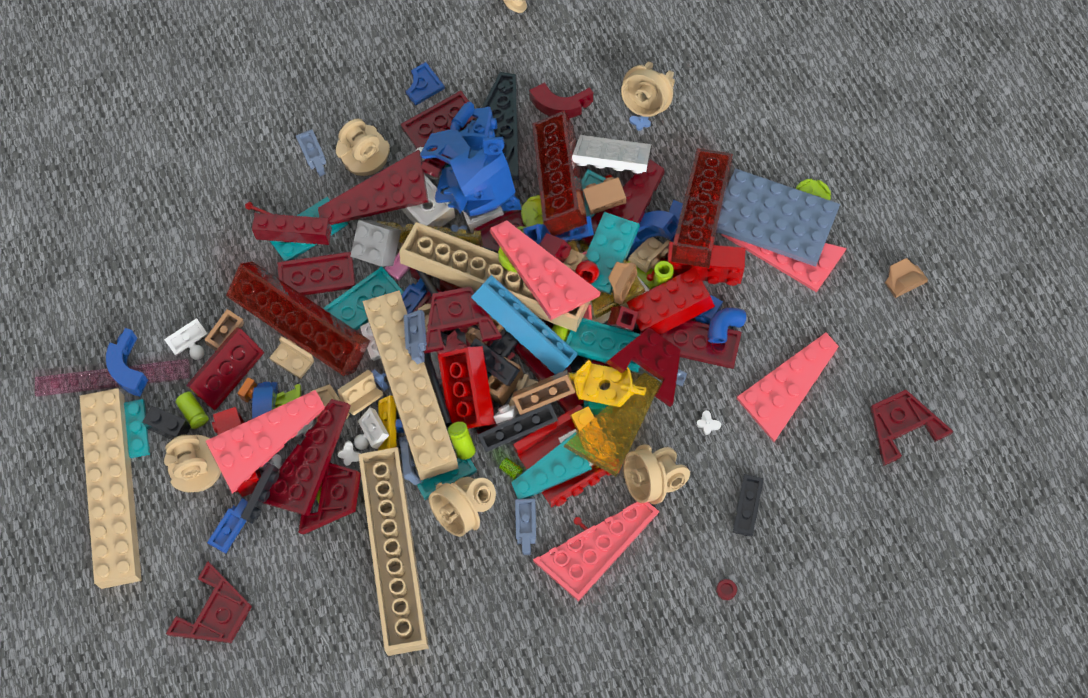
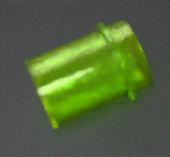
M508 457L499 466V469L514 480L517 478V474L521 475L523 472L521 466H518Z

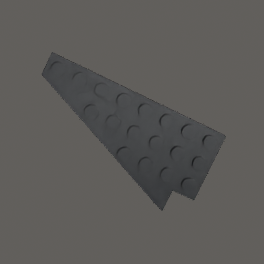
M499 72L481 108H491L493 118L497 120V129H494L495 137H503L505 145L502 151L507 160L512 180L519 181L516 74Z

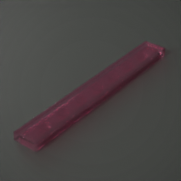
M188 359L128 366L130 369L144 373L148 379L147 383L190 378ZM108 369L35 377L36 397L120 387L110 375Z

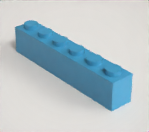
M492 275L472 295L471 298L554 374L563 372L577 356L578 353Z

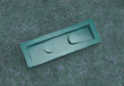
M140 399L125 402L124 409L129 457L136 458L150 455L148 429L142 423L146 416L145 401Z
M457 458L458 469L424 479L421 483L417 484L424 500L428 499L429 495L436 490L438 483H455L462 477H469L476 473L477 469L471 459L463 460Z

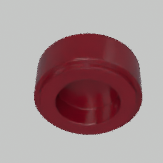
M723 579L718 583L716 593L722 600H731L737 593V586L732 580Z

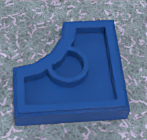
M425 62L411 70L413 83L406 90V94L416 106L444 90L445 86Z

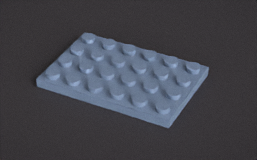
M735 168L712 220L710 230L816 267L840 204Z

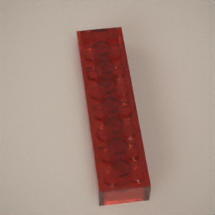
M563 111L532 124L543 223L553 236L587 224L580 167L572 159L576 147L574 125L566 111Z
M697 148L673 242L671 262L710 268L731 172L732 153Z
M240 263L226 294L228 298L342 376L355 373L371 340L256 263Z

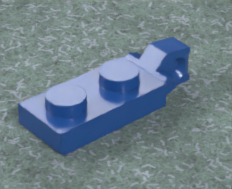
M421 278L416 285L414 283L409 285L401 295L407 314L412 313L427 294L426 286Z
M242 498L237 507L233 505L231 509L227 510L208 540L209 545L225 554L227 553L246 523L240 517L248 503L247 500Z

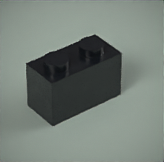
M154 406L150 407L142 421L148 430L171 440L180 435H187L191 428L185 419Z

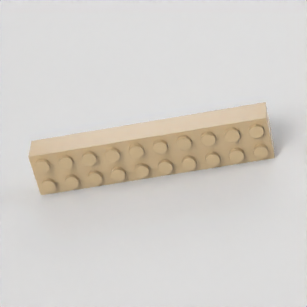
M418 222L414 224L399 251L400 264L462 288L471 286L474 292L492 275L537 317L574 332L577 331L590 304L589 301L550 321L518 272L508 271L501 265L498 253Z
M400 290L363 301L365 313L420 481L458 469L457 458L424 362L417 364L412 360L405 346L404 315L407 314Z
M119 388L80 395L94 584L101 589L142 581L131 459L128 452L124 409L125 396Z
M396 447L358 454L385 652L388 656L429 649L399 449Z

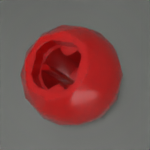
M584 260L577 265L575 273L589 284H592L599 276V268L593 261Z

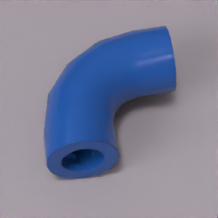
M726 307L717 311L710 320L708 341L710 343L727 342L728 327L741 328L745 324V310Z

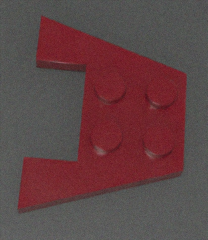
M471 286L432 294L425 354L444 350L441 332L479 324L482 342L502 338L488 313L471 298L474 294Z
M649 327L606 363L620 373H623L632 360L662 381L654 396L669 407L673 405L681 349Z
M907 390L873 404L870 408L883 466L902 457L893 442L898 437L924 425L934 442L954 432Z
M329 463L322 480L318 512L310 513L309 517L301 515L298 533L304 535L356 512L361 473Z
M207 561L198 580L213 587L212 594L194 624L176 616L166 635L232 643L252 606Z

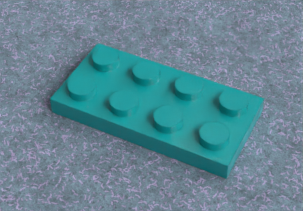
M328 196L297 216L319 217L318 207L329 202L330 199ZM342 222L331 225V235L347 226L348 223ZM269 241L283 261L293 260L317 245Z
M606 212L603 213L585 255L588 258L587 260L593 261L599 268V276L591 284L597 290L611 295L612 286L608 277L616 262H625L640 227L639 223Z
M381 266L321 310L345 339L357 331L360 326L368 323L363 301L399 290L402 295L404 291Z
M582 318L577 331L570 330L566 343L578 353L577 355L606 363L640 334ZM631 360L628 368L631 371L638 372L640 366Z

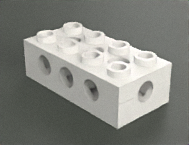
M425 175L429 202L401 210L413 224L418 222L438 230L455 218L454 208L448 207L450 202H436L435 194L437 188Z

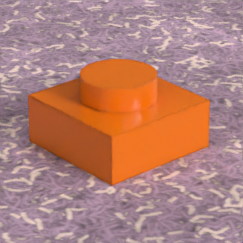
M247 378L238 391L241 400L247 403L253 398L254 387H257L254 380Z

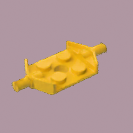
M588 360L575 374L569 373L575 384L577 396L581 400L621 407L631 395L639 394L645 396L646 387L635 386L628 367L627 370L620 373L612 367L592 364ZM603 383H610V387L607 390L600 389Z

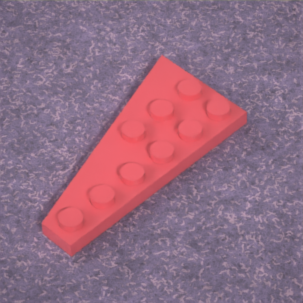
M504 221L490 228V233L550 321L600 296V291L510 222Z
M721 234L723 237L740 247L746 248L748 252L815 292L822 286L847 249L825 243L815 267Z
M824 333L737 396V400L773 442L776 441L839 347L827 333Z
M316 390L206 440V444L232 494L259 467H262L279 452L286 442L291 438L293 439L299 430L308 425L325 409Z
M636 502L618 514L608 517L600 524L594 525L572 537L564 544L554 547L546 554L533 559V562L579 602L656 517L659 511L649 502Z

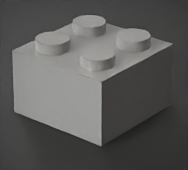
M358 220L351 257L378 266H393L401 230L371 220Z

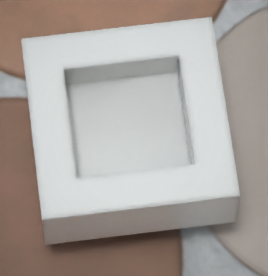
M507 404L498 409L499 411L494 416L497 424L514 418L519 411L516 405L509 406Z

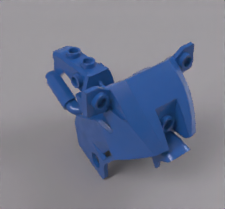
M472 102L465 103L452 119L450 130L432 133L420 153L423 159L436 157L451 165L442 169L435 200L437 203L451 202L448 204L449 208H456L460 214L464 211L468 216L488 213L500 206L503 211L522 210L520 200L515 197L516 191L510 169L502 151L505 145L503 137H495L494 129H497V120L493 118L490 107L475 109ZM471 116L477 118L476 121L471 120L470 124H467L466 128L459 132L460 128L464 127ZM431 148H437L435 151H428ZM448 188L443 191L445 195L441 194V191L443 189Z

